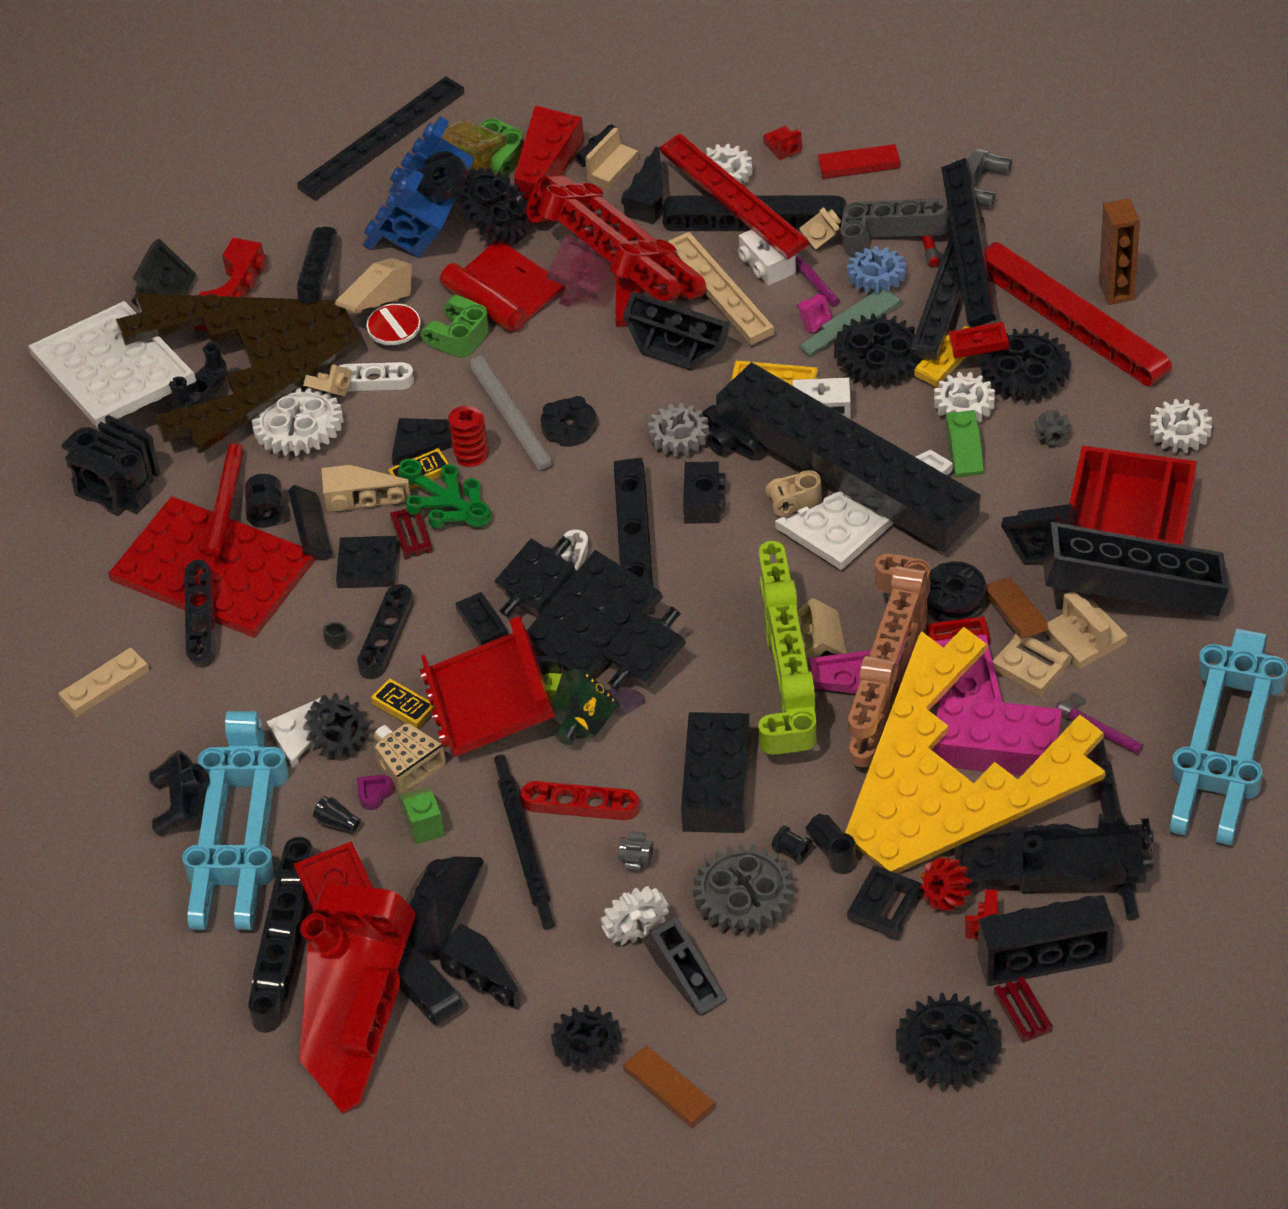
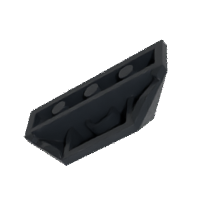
M634 291L631 292L622 316L640 353L689 370L722 351L732 325L729 322Z
M454 856L433 860L415 880L406 899V902L416 912L408 941L421 954L444 948L484 863L481 857Z

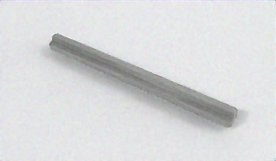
M479 355L476 358H472L470 360L471 369L536 467L541 471L550 468L552 465L550 456L485 359Z

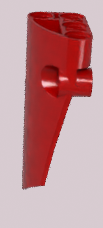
M324 884L321 886L312 912L313 914L303 920L300 928L301 934L308 941L299 1061L326 1092L341 1113L344 1114L362 1102L399 990L400 976L398 968L416 917V912L402 896L391 890Z

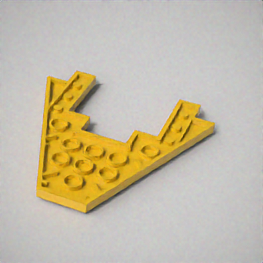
M965 627L944 648L921 632L845 833L850 834L855 840L856 848L879 867L898 874L1103 780L1106 777L1105 771L1086 757L1104 738L1103 732L1079 714L1019 779L994 762L973 783L932 751V748L949 732V727L929 710L987 650V644Z

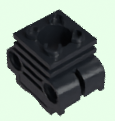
M110 415L105 417L106 424L100 422L97 425L98 430L90 427L76 430L61 444L62 449L68 451L65 460L67 467L73 475L71 483H73L75 495L86 501L102 505L108 512L118 517L125 510L137 515L152 498L150 484L154 481L153 475L158 477L161 474L152 435L145 430H139L129 425L122 419H117Z

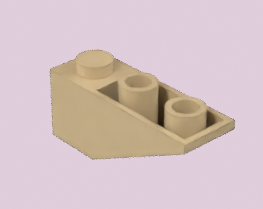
M394 258L373 263L335 301V305L346 308V311L349 313H361L363 309L369 307L378 308L383 303L398 302L400 298L410 296L412 264Z
M353 465L321 468L323 495L327 512L404 503L411 496L409 482L405 478Z

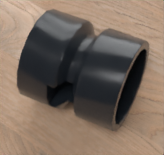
M256 474L250 477L245 483V506L248 522L261 528L277 525L283 517L281 481L271 474Z

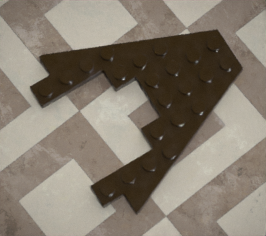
M139 293L135 294L140 313L116 319L124 345L203 324L211 341L217 342L236 336L239 337L251 368L227 374L233 394L155 415L156 424L163 442L191 435L198 454L204 452L276 403L280 398L304 384L306 375L314 377L318 372L320 373L359 346V337L345 308L335 305L336 300H319L314 303H304L298 299L229 297L217 296L215 294L200 296Z

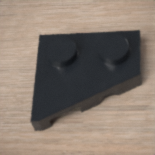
M399 418L391 457L392 464L399 465L402 458L415 454L419 457L438 448L440 451L452 448L449 420Z

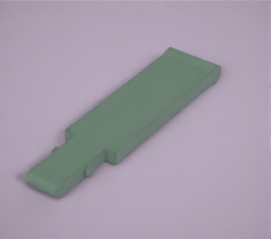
M884 288L880 289L879 293L873 292L821 326L822 331L800 345V349L810 357H814L834 344V340L837 339V332L842 331L844 324L850 326L851 319L860 322V315L871 319L872 313L876 315V318H881L883 313L889 314L896 308L901 307L903 302L892 292L884 290Z

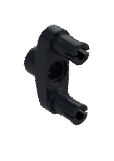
M211 341L203 347L206 363L195 374L196 382L187 385V380L181 376H176L172 379L173 382H169L172 393V410L215 399V393L221 387L228 374L227 365L222 358L219 343Z
M711 405L703 411V417L708 418L709 430L711 432L707 435V443L715 454L722 456L729 450H732L743 457L753 460L765 452L767 447L716 418V405Z
M177 750L168 756L162 765L149 772V780L154 787L161 788L169 782L171 805L166 812L152 819V828L159 836H164L173 828L185 825L196 817L199 792L210 784L209 775L204 767L198 763H193L184 752Z

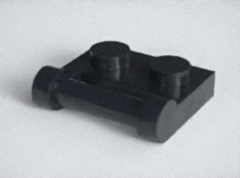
M874 865L847 911V919L883 932L886 937L897 940L903 932L902 925L916 900L921 899L924 894V890L918 888L922 884ZM898 890L905 892L906 894L892 919L885 918L884 915Z

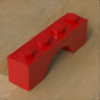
M232 237L222 254L226 275L231 278L217 289L200 291V296L215 294L217 296L246 297L249 290L255 286L256 278L260 271L265 269L267 257L264 255L262 243ZM204 324L193 327L196 330L207 332Z

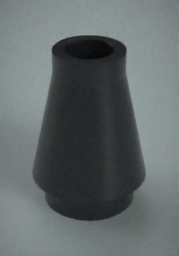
M323 796L313 812V817L318 820V824L342 830L351 835L355 833L361 821L359 817L351 813L334 797L328 798Z

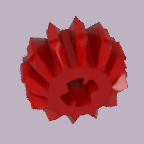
M939 857L934 859V862L925 864L926 872L919 874L923 884L918 888L924 890L925 894L922 900L930 902V908L952 911L956 907L966 904L965 897L972 894L967 888V884L973 880L966 878L965 875L968 868L960 866V860Z

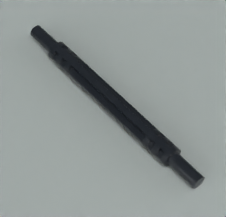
M1102 739L1093 749L1095 764L1102 768L1106 774L1103 780L1097 782V789L1103 816L1113 818L1121 810L1112 764L1107 760L1104 740ZM1136 883L1117 885L1118 893L1122 895L1126 918L1128 920L1137 919L1139 914L1134 894L1137 891Z
M497 755L494 758V762L499 776L498 787L532 904L537 907L543 929H551L555 926L549 906L551 898L515 778L511 776L505 755Z

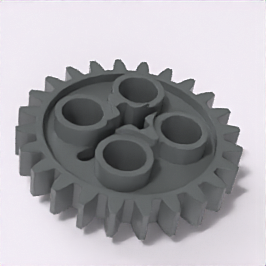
M739 844L738 851H733L730 846H727V854L724 855L718 850L715 851L716 860L706 857V867L699 866L698 876H694L693 898H695V907L700 908V916L702 918L708 917L710 926L719 922L721 932L727 926L731 927L732 935L736 934L738 928H743L745 935H748L750 928L753 927L758 933H761V925L763 924L770 929L773 928V919L782 921L783 912L789 913L790 903L794 902L795 883L792 877V870H787V862H779L777 853L768 857V848L766 847L760 853L756 852L755 844L750 847L749 851L744 849L743 844Z

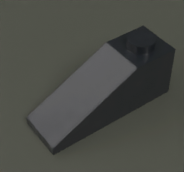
M677 917L651 931L642 939L658 967L699 1016L727 999Z

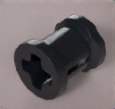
M783 825L775 834L771 846L774 851H782L793 857L795 863L801 864L808 857L813 841L808 837L803 839L791 832L790 827Z

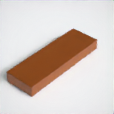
M1011 577L986 584V597L1020 639L1048 630L1046 619Z
M647 1045L623 1064L624 1071L692 1129L716 1109L715 1102Z

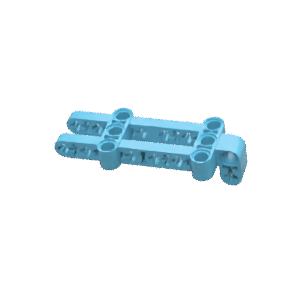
M1236 628L1232 647L1209 644L1200 651L1199 675L1200 678L1206 681V686L1190 747L1179 748L1173 755L1172 777L1176 783L1180 784L1171 819L1170 833L1186 836L1198 789L1226 795L1216 843L1232 846L1243 800L1256 797L1261 790L1262 768L1260 764L1253 760L1269 695H1278L1284 691L1288 666L1282 658L1265 654L1267 634ZM1214 662V663H1217V664H1216V665H1210V664H1208V663ZM1273 674L1277 675L1278 677H1270L1268 675ZM1224 686L1252 691L1236 756L1208 751ZM1181 765H1190L1192 767L1183 768ZM1220 771L1223 774L1216 775L1211 772ZM1249 777V778H1252L1253 780H1252V781H1245V780H1243L1242 778Z
M227 711L225 732L228 747L206 748L198 756V763L207 771L210 784L206 791L198 845L187 848L182 855L187 879L192 883L188 906L189 930L207 929L214 886H238L234 910L235 929L253 930L259 887L270 883L275 877L272 855L265 845L273 788L283 785L289 778V772L284 752L279 748L264 747V733L258 711ZM229 787H252L244 845H220Z

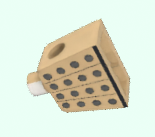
M404 724L394 732L388 726L383 725L374 734V739L378 742L374 747L377 763L384 774L392 779L393 786L400 795L408 792L446 765L443 745L411 724Z

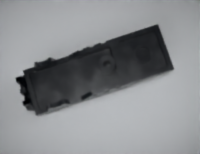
M1118 812V815L1113 818H1107L1099 814L1098 828L1081 829L1066 823L1049 824L1047 826L1033 825V827L997 828L955 847V859L960 860V866L968 868L965 876L973 880L967 884L968 889L1019 885L1021 892L1144 883L1147 882V872L1154 868L1152 848L1154 831L1151 829L1149 818L1141 819L1142 824L1129 825L1121 812Z

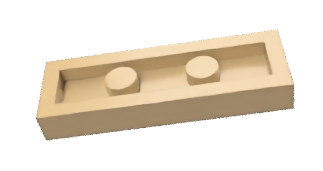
M130 647L59 692V699L77 718L149 672L148 664Z

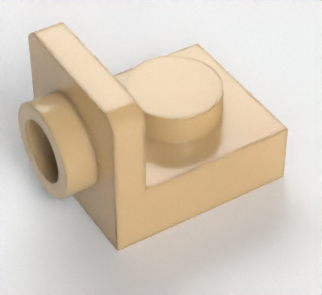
M823 207L817 215L799 228L815 250L819 249L841 231L838 224L842 221L832 209L827 212Z
M332 365L329 375L319 372L317 377L306 375L303 385L345 397L347 388L350 385L352 371L344 367Z

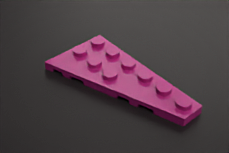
M986 634L978 635L977 637L987 644V650L943 696L1002 702ZM951 639L935 642L944 648ZM871 650L809 658V668L813 677L814 689L856 694L860 684V670L865 655H870Z

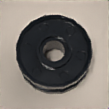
M958 561L942 563L930 570V592L927 598L928 614L938 622L980 617L986 604V581L983 574L975 566Z

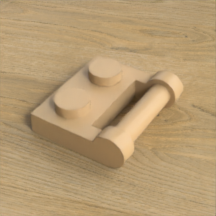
M1015 633L1010 643L992 662L997 673L1041 697L1068 668L1072 656L1064 651L1060 653L1031 636L1020 639ZM1025 646L1054 662V664L1049 666L1021 649Z

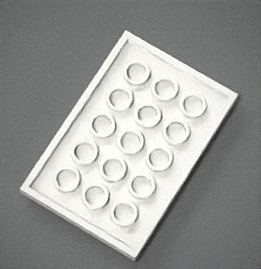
M125 301L28 346L35 360L97 428L100 422L106 424L105 417L107 415L118 419L171 394L169 382H173L172 379L176 376L184 377L187 380V385L196 382L194 372L159 336L124 345L116 319L137 314Z

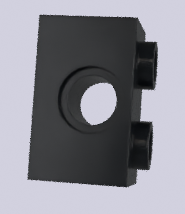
M719 461L685 462L683 492L684 524L719 523V512L725 511L724 494H720V490H725V473L719 472Z

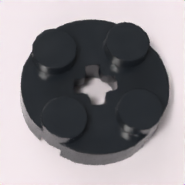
M442 151L429 156L425 160L426 165L423 169L420 170L419 168L417 170L424 174L417 190L421 195L434 203L449 200L454 196L461 195L465 191V182L468 175L467 167L459 156L453 155L452 152ZM444 173L445 176L441 180H438L441 177V174Z
M582 396L561 399L543 406V414L540 420L543 436L551 443L554 440L560 442V446L564 447L581 445L591 438L590 434L593 431H596L597 419L595 410L586 403L585 398ZM572 420L573 424L568 425L565 421Z

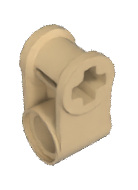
M811 470L774 479L765 488L767 496L773 501L772 508L777 516L790 515L806 506L812 508L819 505L823 499L820 475Z

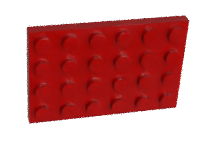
M171 496L108 573L110 581L185 610V568L194 560H203L209 565L214 575L215 623L255 638L314 563L316 557L303 553L302 546L230 518L221 555L209 557L206 555L205 546L213 512ZM202 570L198 571L197 576H194L199 586H202L200 583V574L204 573ZM202 594L196 596L193 600V605H203L207 596Z

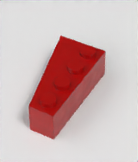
M537 105L534 106L514 176V183L518 184V192L526 193L523 196L525 200H529L540 177L563 174L584 142L582 117Z

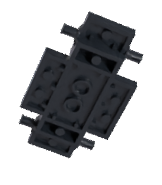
M562 536L553 548L545 547L530 538L494 581L497 587L508 593L510 597L499 611L507 618H510L517 607L521 606L536 615L538 618L527 629L533 648L544 656L560 658L561 667L572 675H578V679L588 686L591 682L583 676L584 671H587L595 679L604 667L609 664L618 670L612 679L608 681V685L614 690L618 691L627 678L638 680L647 687H650L686 644L684 637L673 631L670 627L681 613L671 606L662 619L650 616V612L663 598L662 593L596 549L582 566L576 570L574 565L562 558V554L572 545V542L567 537Z

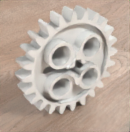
M298 387L295 393L290 392L255 416L252 424L255 439L258 440L259 445L264 444L265 450L272 448L274 454L283 450L284 456H287L290 451H294L295 456H298L300 450H304L309 454L312 447L319 450L320 443L330 444L329 437H337L336 431L342 430L341 423L344 421L341 405L338 404L336 397L331 398L329 392L323 395L322 390H317L313 393L311 387L302 392L301 388Z

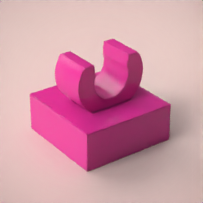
M816 294L810 300L804 299L796 305L801 314L800 318L808 332H816L823 324L832 319L824 295Z

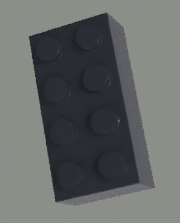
M689 712L681 801L683 832L744 833L751 739L749 713Z
M1085 896L1078 900L1062 903L1054 902L1047 906L1031 909L1023 908L1016 912L1001 915L992 914L978 919V959L987 987L1009 981L1014 982L1022 976L1024 979L1111 963L1115 925L1105 896Z

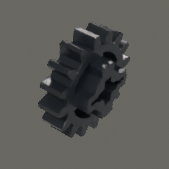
M334 693L331 700L326 695H323L319 702L314 701L312 703L311 710H308L304 718L308 721L305 722L303 730L310 731L306 740H314L316 742L313 747L315 751L321 747L324 749L323 756L327 757L330 752H334L335 759H339L342 752L347 757H350L354 750H360L363 745L362 742H365L369 735L365 731L370 726V723L363 721L367 715L366 711L358 712L357 708L360 704L358 701L351 705L348 695L343 700H339L338 694ZM322 713V724L318 726V718ZM352 727H354V728H355V733H354V737L351 739L350 736H351L352 732H351L350 729H351Z
M584 1005L582 1012H578L573 1007L571 1008V1016L560 1015L561 1023H554V1034H551L555 1057L560 1056L562 1065L571 1062L573 1071H576L579 1066H584L585 1072H589L592 1065L601 1070L602 1061L605 1060L608 1063H612V1053H620L619 1043H622V1034L618 1020L613 1021L611 1012L602 1015L601 1007L598 1006L593 1012L589 1011L588 1005Z

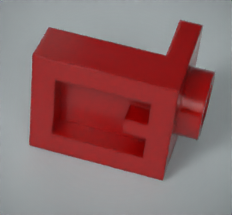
M782 126L763 135V143L779 160H783L802 151V132L799 129L790 131L786 126Z
M985 889V902H978V915L965 916V938L978 940V919L998 914V890Z

